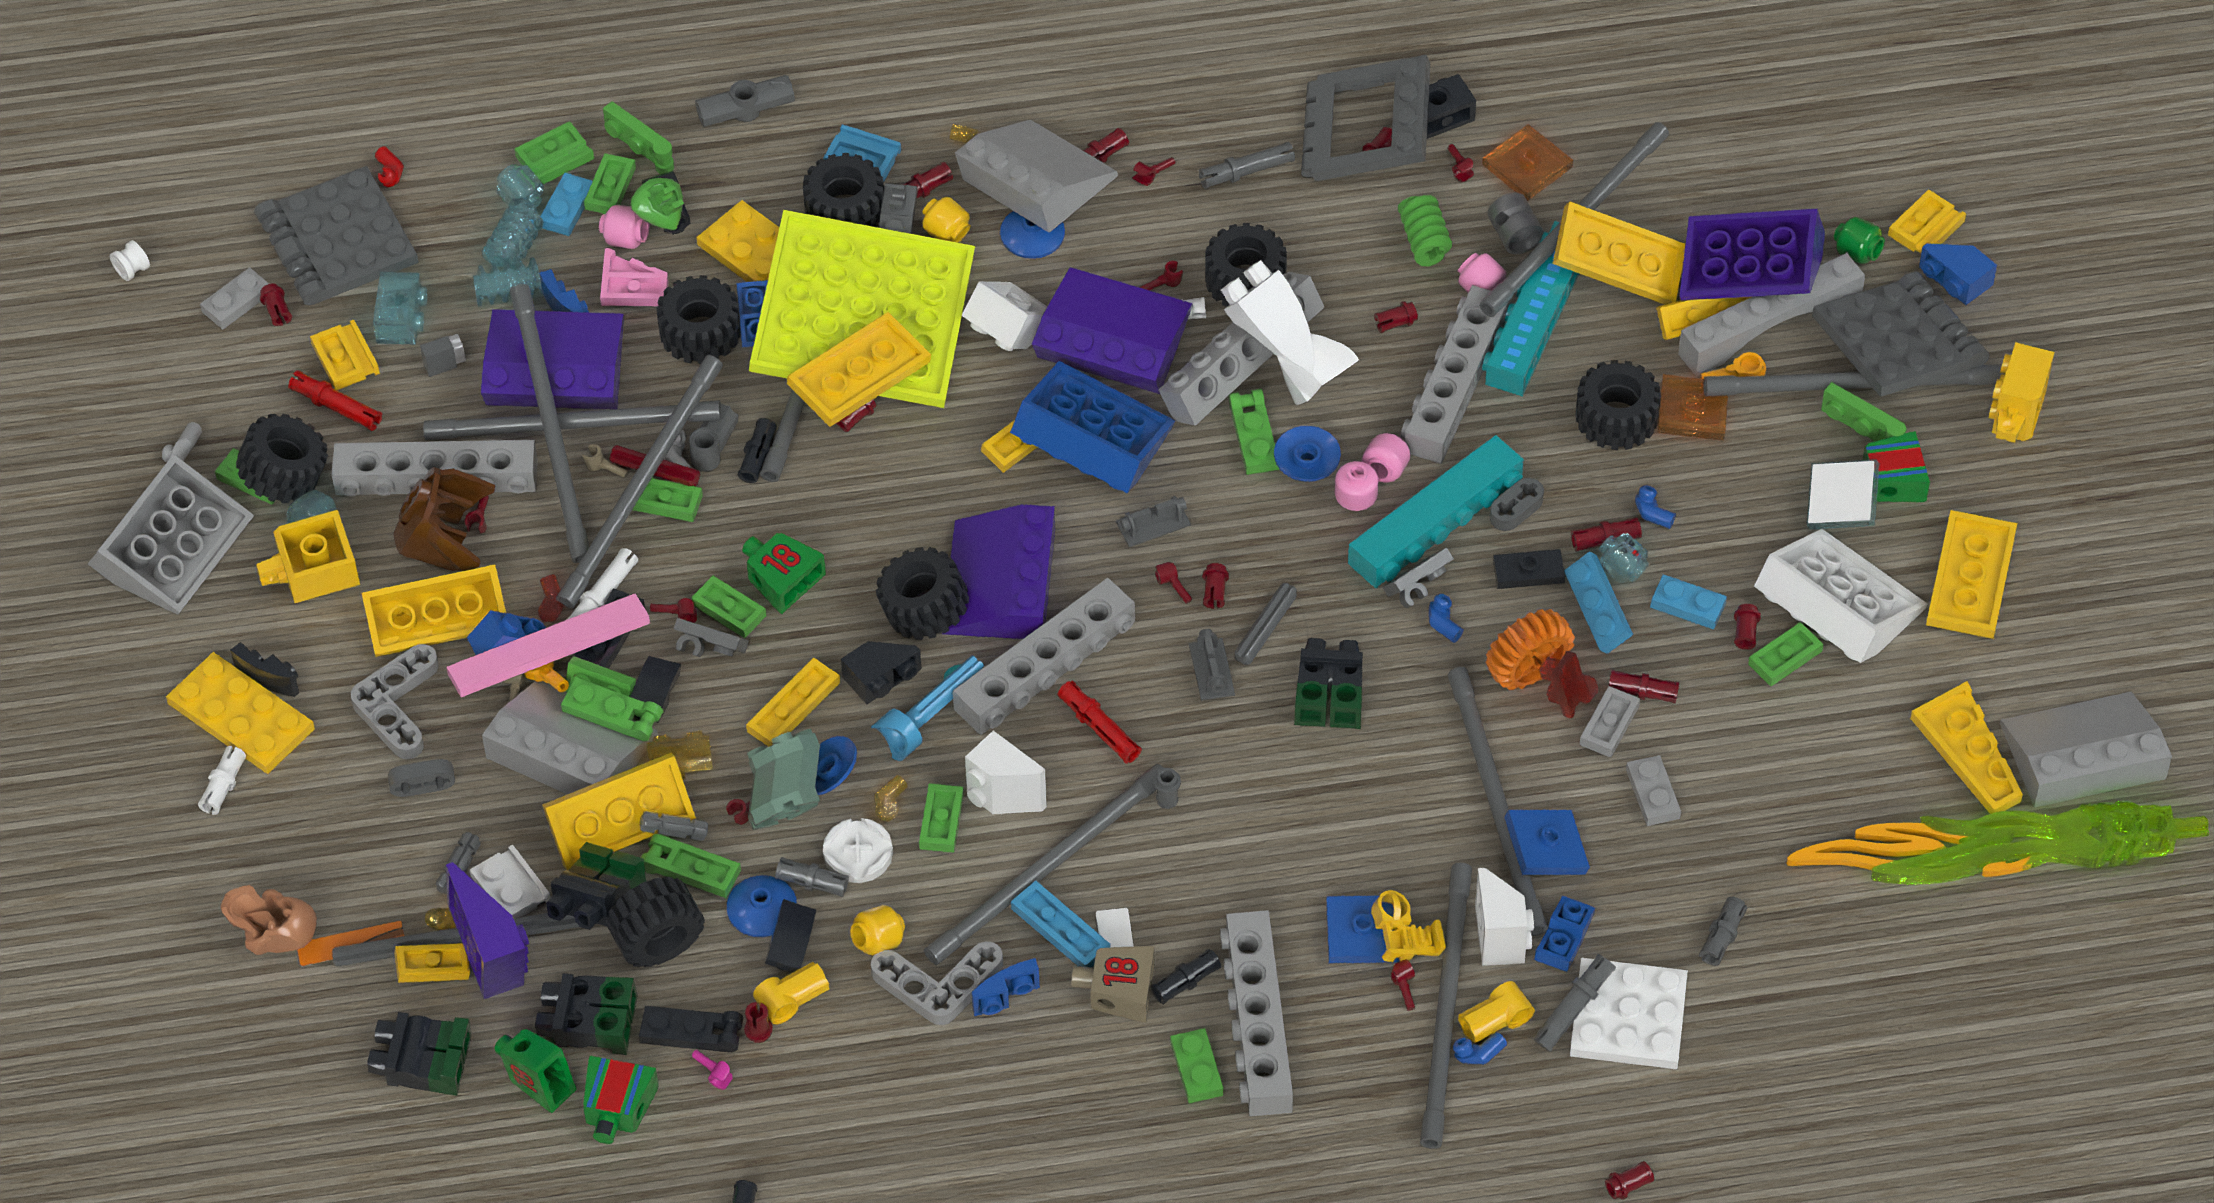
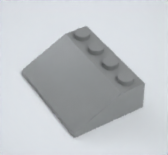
M1032 120L979 133L955 152L964 181L1049 233L1118 176L1116 170Z
M173 454L89 561L88 565L114 585L178 615L254 515Z
M535 681L499 710L483 733L482 738L487 759L565 794H570L636 767L658 733L656 729H653L649 741H641L565 713L561 709V703L567 692L561 693L544 681Z
M2132 691L2000 720L2001 728L2034 808L2164 780L2168 774L2172 755L2162 731Z

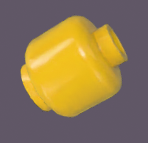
M944 197L940 200L934 198L922 211L925 215L922 222L923 229L935 239L959 243L971 228L969 213L950 197Z
M881 905L859 912L856 915L850 930L851 938L858 949L872 956L884 950L897 948L902 942L905 924L901 915L893 908Z

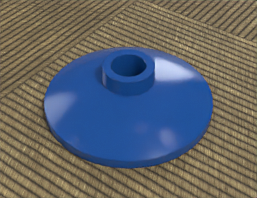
M1012 211L1001 224L1000 237L1006 249L1014 255L1029 259L1042 258L1052 254L1061 246L1065 237V227L1062 222L1049 233L1015 211Z
M1299 426L1286 431L1279 437L1274 448V459L1278 468L1288 477L1304 482L1318 481L1328 477L1336 470L1341 458L1340 446L1335 437L1326 430L1315 426Z
M835 736L819 744L820 749L815 783L818 795L835 789L852 771L857 758V748L848 737Z
M767 875L753 876L743 880L733 888L727 900V914L732 925L741 933L752 937H769L773 935L783 899L797 903V899L792 888L783 880ZM761 898L766 899L764 902L756 901L757 899Z

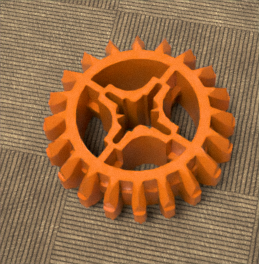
M1540 609L1534 614L1529 612L1526 617L1522 619L1517 618L1514 624L1507 625V629L1503 633L1498 634V639L1491 643V649L1486 653L1487 660L1485 663L1491 676L1503 688L1506 687L1509 691L1515 690L1517 687L1523 689L1526 685H1532L1544 679L1547 675L1553 674V670L1562 666L1563 659L1569 657V651L1574 647L1573 641L1575 636L1569 623L1558 612H1554L1552 609L1545 611Z

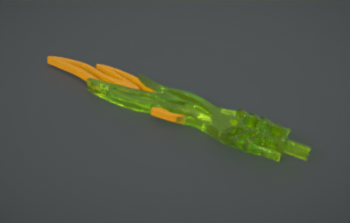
M2130 801L2101 802L2097 805L2081 804L2079 808L2054 816L2027 811L1995 812L1974 820L1922 816L1920 823L1874 824L1861 827L1855 831V839L1892 842L1894 844L1851 839L1834 840L1800 849L1787 857L1786 864L1788 866L1845 865L1872 870L1871 879L1873 881L1892 884L1944 883L1966 878L1982 872L1984 877L2001 876L2025 871L2046 862L2096 869L2101 868L2107 861H2110L2108 867H2117L2124 860H2127L2126 866L2136 865L2142 858L2162 857L2173 853L2176 839L2209 836V822L2206 816L2174 819L2171 805L2158 806L2152 804L2139 806ZM2093 827L2098 830L2099 840L2087 834ZM2149 829H2156L2160 832H2152ZM2114 832H2121L2125 835H2117ZM2014 837H2037V838H2043V839L2023 840V841L2011 843V842L2013 841V838H2014ZM1938 840L1958 845L1947 848ZM1856 851V852H1861V853H1865V854L1878 855V856H1891V857L1914 856V855H1919V856H1915V857H1911V858H1907V859H1901V860H1886V859H1881V858H1876V857H1871V856H1865V855H1859V854H1852V853H1830V852Z

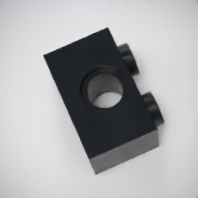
M1459 74L1449 78H1442L1436 83L1429 85L1427 139L1475 121L1476 99Z

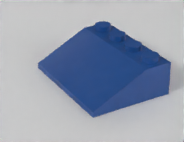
M1058 361L1024 398L1010 433L1019 437L1024 443L1034 445L1048 452L1053 458L1064 460L1077 467L1082 473L1093 475L1108 483L1113 489L1128 493L1141 478L1172 429L1175 420Z

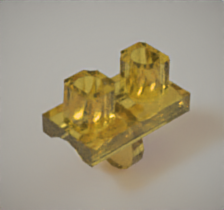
M702 731L688 732L685 738L673 740L667 735L654 736L652 742H647L649 761L672 753L675 756L683 780H686L685 772L713 769L709 735L704 736Z

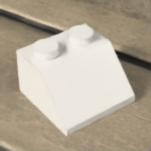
M979 281L962 316L971 322L970 326L974 330L982 334H990L996 338L995 343L999 347L1012 351L1013 349H1027L1032 345L1047 306L1011 282Z
M992 731L965 756L967 796L977 807L981 808L983 806L992 814L1042 812L1047 807L1045 769L995 731Z
M1478 868L1475 911L1482 966L1525 963L1526 949H1532L1533 911L1532 909L1526 910L1524 895L1486 868Z

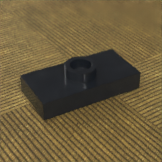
M1560 549L1493 555L1497 589L1565 583Z

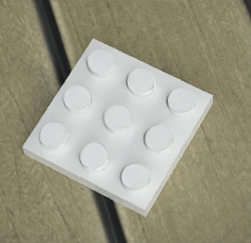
M1581 958L1579 979L1595 959ZM1610 961L1616 966L1615 971L1611 973L1597 991L1598 997L1595 1000L1591 999L1574 1020L1570 1056L1677 1069L1688 970Z

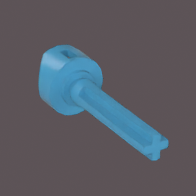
M970 656L908 712L904 714L898 709H890L871 726V728L877 729L885 737L894 760H904L922 744L921 733L918 729L953 699V690L983 669V663L978 661L975 656Z

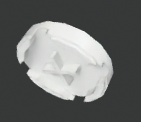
M861 818V821L844 820L832 827L824 839L823 857L826 867L832 872L849 875V882L863 883L872 881L882 875L891 864L893 847L890 834L881 824L873 820Z

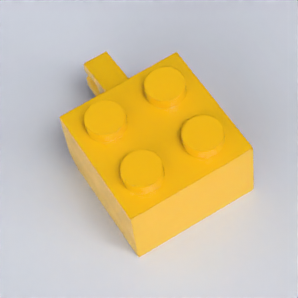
M2015 342L2012 355L2005 354L2000 371L2003 374L1996 381L1992 396L1994 399L1988 417L1994 419L1992 433L1996 434L1995 438L2015 443L2016 439L2026 441L2033 437L2047 391L2055 352Z
M338 510L279 526L273 532L278 554L256 564L262 586L279 582L280 584L288 583L294 603L360 585L355 559Z

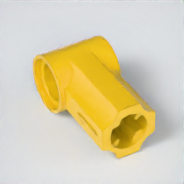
M811 962L782 979L771 977L764 980L755 988L753 997L759 1006L760 1003H763L767 1007L768 1018L772 1024L778 1025L791 1019L796 1014L799 1006L828 991L829 982L818 963Z
M1507 981L1494 989L1489 999L1460 1013L1458 1021L1467 1039L1476 1043L1506 1026L1511 1029L1522 1026L1532 1018L1535 1009L1514 981Z

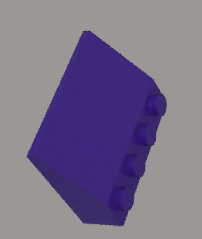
M1818 209L1689 216L1680 299L1699 300L1811 293L1822 261L1825 230Z
M1069 267L1041 318L1032 346L1037 358L1054 363L1061 361L1074 369L1160 394L1159 389L1165 383L1193 304Z
M492 309L482 370L481 395L486 405L538 407L519 321L515 316V311ZM535 311L534 317L555 407L618 409L624 314Z
M1021 504L955 520L951 558L954 560L967 587L969 603L965 604L967 608L965 614L959 615V623L956 626H949L950 631L944 633V635L1024 639L1046 623L1055 539V506Z
M453 862L446 864L447 904L483 999L523 986L524 973L528 972L527 963H529L527 954H529L527 947L529 940L523 925L516 926L513 916Z

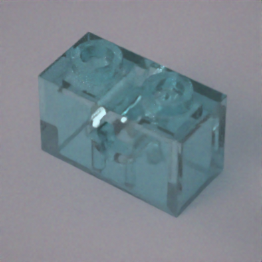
M380 272L373 319L377 344L416 345L417 333L422 332L424 327L423 312H420L421 306H426L427 287L421 285L419 273Z

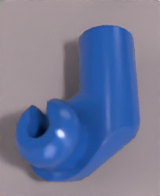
M1647 485L1640 487L1639 494L1635 496V503L1641 517L1646 521L1671 529L1676 513L1659 508L1655 499L1657 495L1655 488Z
M1438 594L1429 605L1430 626L1455 643L1462 636L1463 629L1450 620L1449 608L1452 605L1450 597L1445 594Z
M1498 1032L1493 1033L1481 1045L1472 1044L1470 1039L1460 1038L1453 1045L1454 1056L1463 1064L1484 1065L1507 1046V1041Z

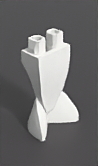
M1261 260L1243 272L1253 286L1251 289L1247 290L1239 277L1221 289L1230 304L1224 311L1233 323L1243 328L1277 355L1286 385L1296 405L1307 402L1322 385L1359 360L1355 353L1344 344L1310 333L1302 307L1287 280L1279 270L1271 273Z

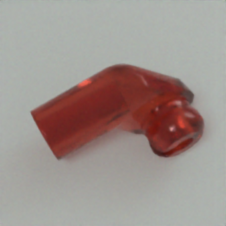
M555 574L540 579L545 597L538 608V616L544 622H553L558 619L564 608V605L556 599L561 588Z

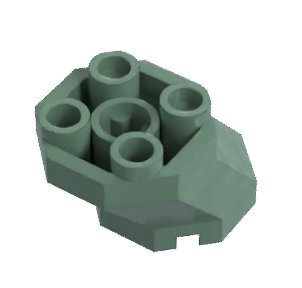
M811 729L801 731L793 736L791 732L781 734L772 739V746L768 748L761 746L747 753L748 763L753 773L748 814L753 830L779 824L778 820L796 818L818 806L820 799L815 789L820 745L815 733H812Z

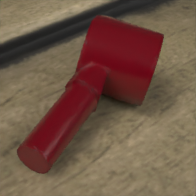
M1450 144L1447 149L1457 163L1452 167L1453 174L1458 181L1465 182L1474 176V172L1471 170L1473 168V160L1469 157L1464 158L1455 145Z
M1171 157L1151 167L1139 161L1133 168L1137 174L1132 179L1148 186L1153 182L1156 174L1175 165V160Z
M1169 261L1165 264L1163 275L1139 288L1150 291L1164 284L1170 287H1177L1182 281L1184 271L1176 272L1178 262Z
M489 496L480 499L477 509L465 516L464 522L468 532H470V527L475 522H479L480 533L486 532L487 525L484 519V511Z
M1166 562L1156 565L1155 577L1158 584L1162 585L1170 582L1185 604L1190 603L1192 597L1178 579L1174 563Z
M683 598L677 604L672 605L650 604L651 612L678 614L680 619L692 623L697 621V610L694 608L693 601L689 598Z
M733 799L727 804L726 810L728 815L741 811L734 816L736 824L743 825L749 821L750 801L745 803L741 799Z
M1405 959L1394 964L1391 980L1396 986H1399L1407 1011L1415 1009V1005L1407 981L1415 977V972L1409 960Z

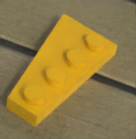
M1968 681L1912 710L1910 719L1992 817L2021 802L2023 794L2006 759L2002 758L1997 748L1998 742L1993 732L1990 733L1984 721V713L1980 705L1975 703Z

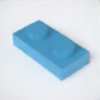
M564 173L539 218L540 228L570 236L585 209L584 200L592 180Z
M1663 574L1651 599L1650 608L1715 629L1726 605L1727 596Z

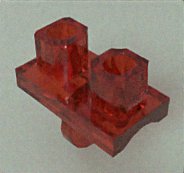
M1566 651L1562 659L1548 656L1539 669L1542 679L1552 681L1547 690L1549 702L1559 704L1564 717L1572 719L1575 716L1576 706L1580 702L1584 704L1591 702L1598 692L1597 681L1590 675L1582 674L1577 655L1574 652Z

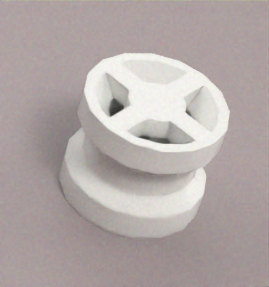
M133 240L126 243L125 249L114 251L109 256L117 273L126 281L134 278L137 271H145L150 267L147 255Z

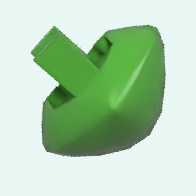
M655 178L643 183L631 198V210L640 219L652 225L669 230L677 229L681 218L682 206L684 205L680 184L668 178Z

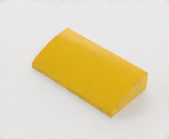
M496 565L362 593L375 657L406 651L419 644L434 645L467 638L490 610L506 613Z

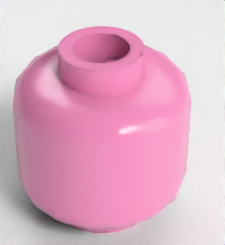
M613 205L606 214L601 216L599 221V231L603 233L605 242L610 246L635 249L647 240L650 224L640 219L631 210V206Z
M1474 253L1458 269L1460 273L1458 282L1468 293L1472 285L1492 291L1505 280L1507 273L1489 254L1483 253L1478 255Z
M1383 433L1371 440L1362 456V462L1371 465L1376 470L1379 482H1394L1406 468L1410 460V450L1400 437L1394 434Z
M1359 461L1349 462L1340 467L1335 478L1337 502L1342 507L1351 511H1361L1371 507L1378 496L1379 478L1376 470L1371 465Z

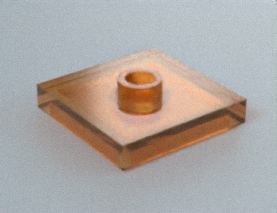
M1527 124L1482 158V165L1516 193L1523 194L1528 201L1573 168L1574 160Z
M1663 374L1657 433L1724 441L1728 396H1705L1703 389L1704 379Z

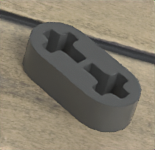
M1524 478L1516 482L1491 504V524L1496 529L1502 531L1516 528L1541 507L1544 496L1543 485L1533 478ZM1523 493L1527 494V496L1522 499ZM1510 510H1511V516H1509V515L1506 514V513H1508Z
M435 759L397 766L388 773L390 792L398 797H408L448 789L455 783L453 764L445 759Z

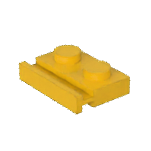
M1928 189L1889 227L1888 236L1911 251L1917 250L1921 253L1922 247L1927 243L1942 244L1965 222L1966 213L1956 211L1954 205Z
M354 319L350 321L349 325L344 327L338 325L310 336L311 344L335 390L363 381L367 375L372 373L375 376L380 374L379 366Z

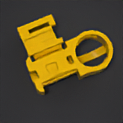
M1393 890L1384 891L1373 903L1371 914L1375 921L1376 929L1383 930L1387 949L1382 955L1384 961L1393 962L1396 958H1399L1400 961L1407 959L1410 962L1414 955L1439 956L1446 948L1440 920L1435 919L1431 926L1426 925L1425 929H1422L1421 926L1416 929L1415 925H1410L1412 922L1410 904L1401 893ZM1382 902L1393 905V917L1383 910Z

